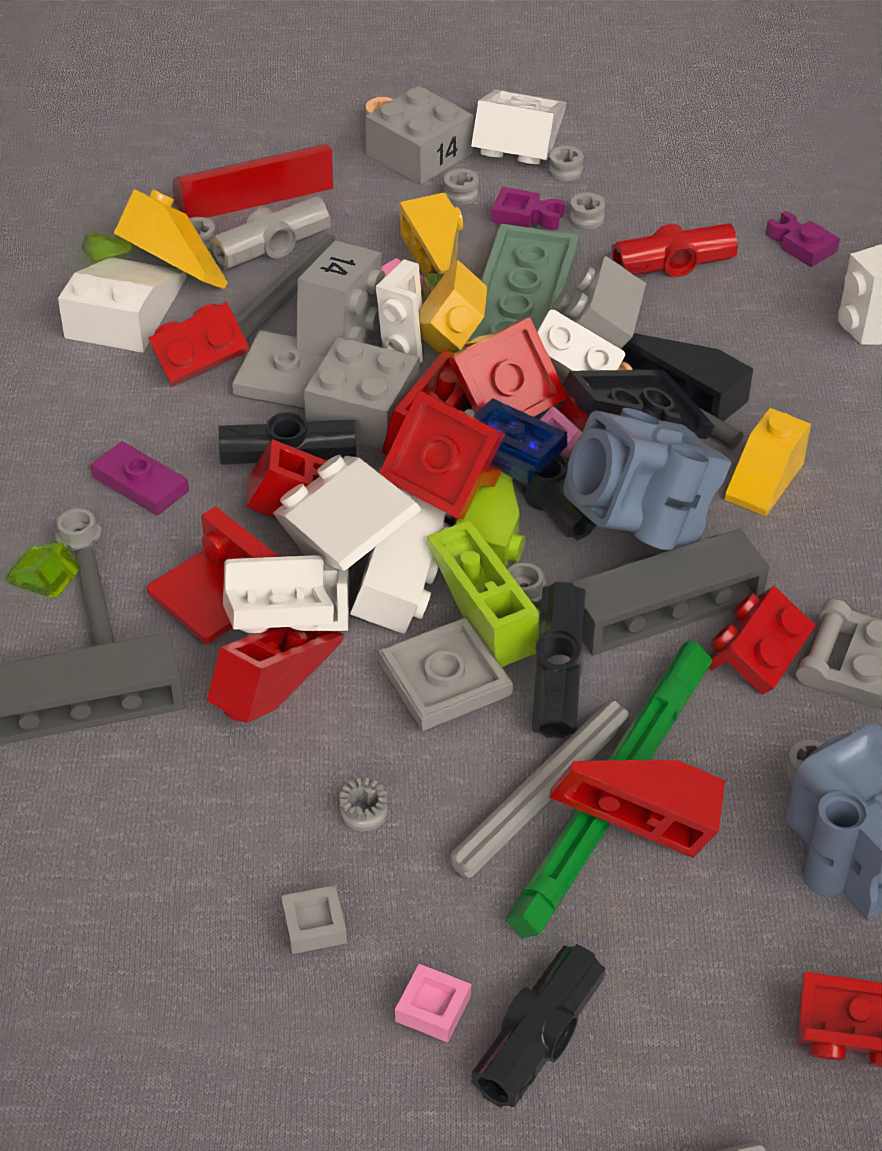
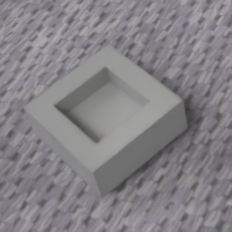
M336 885L281 896L282 910L292 954L347 944V930Z

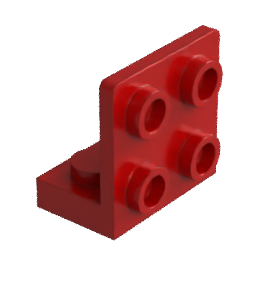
M217 506L201 515L203 529L201 542L204 550L147 585L148 596L205 644L211 643L233 628L223 606L224 562L227 559L278 557L276 553Z

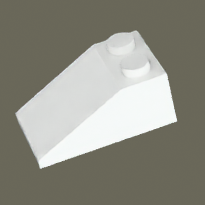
M495 89L478 100L471 146L481 148L480 154L500 158L503 157V152L518 155L517 160L520 162L540 164V159L547 160L553 149L567 102Z
M113 257L75 272L58 297L64 338L143 353L149 344L148 337L154 335L155 330L159 327L185 282L187 273L181 269Z
M337 455L325 462L317 470L320 476L307 487L304 484H299L283 495L280 499L283 505L273 514L304 556L319 555L323 559L324 564L345 571L421 511V508L412 498L360 458L351 456L342 458L340 455Z

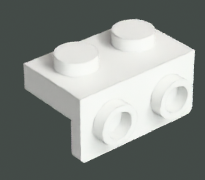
M404 259L376 285L382 348L418 356L421 363L423 355L419 309L422 306L419 264Z
M550 310L546 314L537 331L562 384L569 371L618 370L625 356L623 350L555 310Z
M321 556L227 559L224 562L223 606L233 629H240L247 633H262L272 627H290L295 630L306 631L315 629L317 625L333 624L334 605L323 587L324 561Z

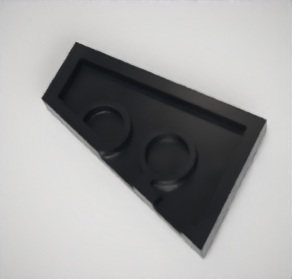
M665 370L569 371L562 384L574 398L576 406L589 415L594 411L620 415L622 408H631L647 413L661 421L684 425L694 432L697 438L707 439L715 427Z

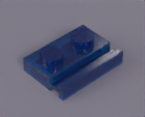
M494 398L473 416L505 433L491 464L501 469L502 473L527 485L532 482V475L536 471L541 473L568 446L567 432Z

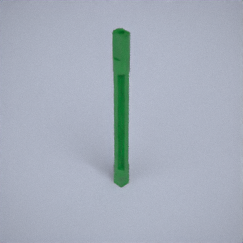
M687 641L682 644L607 761L651 760L713 661L698 642ZM575 809L505 918L521 938L540 935L609 827V822Z

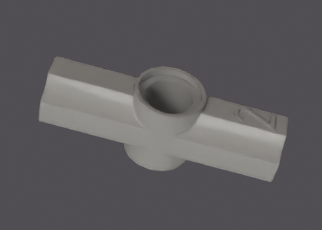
M318 196L277 212L267 207L259 208L248 217L246 224L211 238L210 250L214 255L216 264L223 271L265 254L274 259L283 258L292 251L297 241L331 227L330 214L326 209L325 202Z

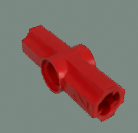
M731 223L685 231L677 224H667L656 230L652 236L618 241L616 244H612L611 256L614 262L633 275L665 270L672 277H681L693 271L698 264L737 257L738 243L736 231Z

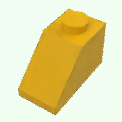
M454 260L419 309L421 338L437 353H441L445 349L448 351L461 350L485 314L488 287L459 260Z
M769 408L750 433L725 493L724 500L766 517L804 464L811 423Z

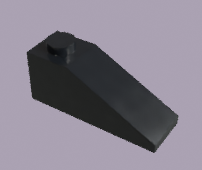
M634 333L633 337L621 348L625 353L622 362L628 363L632 370H665L699 408L722 421H725L749 400L753 368L719 349Z

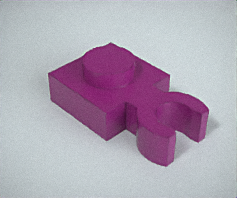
M502 187L492 207L491 222L530 228L532 222H535L546 229L557 230L559 229L560 217H564L565 202L559 199L542 201L540 200V193Z
M788 211L781 212L780 223L772 219L767 220L766 235L773 240L782 241V250L810 267L838 252L840 238L812 221L802 225L797 222L796 216Z

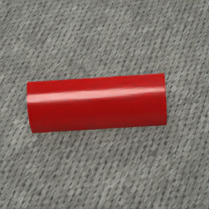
M321 144L175 177L173 180L174 202L179 211L185 213L188 218H209L333 189L332 149L327 144Z

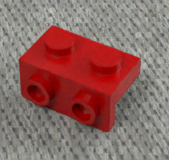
M227 301L218 306L215 303L202 306L194 312L193 317L180 323L177 321L165 323L155 330L154 335L148 337L151 348L158 358L171 387L250 351L249 345Z
M772 586L759 596L752 592L744 597L732 611V614L736 617L735 621L724 626L710 642L714 650L710 654V658L713 661L709 669L712 671L727 661L761 695L775 688L816 626L775 586Z
M804 972L801 982L796 1044L810 1046L809 1056L828 1060L845 1061L846 1051L868 1054L869 1065L882 1067V982Z

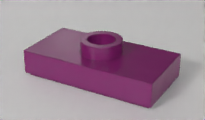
M123 441L90 464L92 477L157 516L189 491L187 478Z

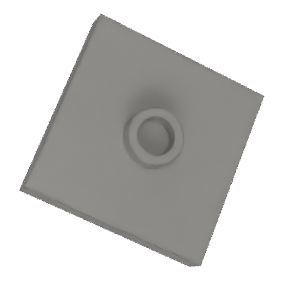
M259 330L249 349L250 351L247 353L232 383L233 395L305 408L304 389L325 357L298 350L297 337Z
M467 616L378 650L379 664L422 731L513 695V683Z

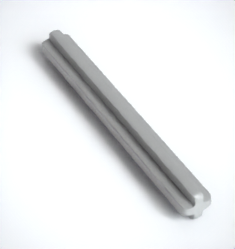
M615 700L607 701L451 852L449 863L452 869L457 871L463 878L473 877L551 800L549 798L550 789L573 761H590L626 725L629 716L627 709L620 706Z

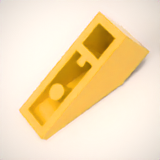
M134 189L114 234L203 282L225 289L228 283L188 216L172 207L175 199L155 189L151 190L150 195Z
M446 193L400 202V235L414 260L419 264V268L432 291L454 260H456L458 234L463 229L461 211L458 207L452 205Z

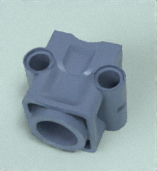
M622 408L620 415L594 411L590 414L582 435L572 449L563 491L565 497L598 527L631 532L639 540L650 546L663 550H673L676 544L686 546L701 540L706 527L709 505L718 489L723 485L732 461L719 451L701 442L697 435L684 425L661 421L647 413L631 408Z
M879 723L870 724L853 734H840L816 748L800 764L792 779L791 797L786 815V823L808 846L803 867V879L807 886L814 892L824 896H836L843 893L866 920L882 911V726Z

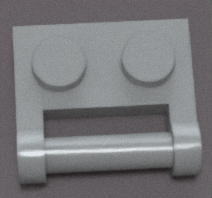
M827 600L819 614L821 625L810 653L801 660L796 677L803 685L882 710V620L851 611L849 605L841 600ZM839 632L853 636L840 671L829 668L827 665Z

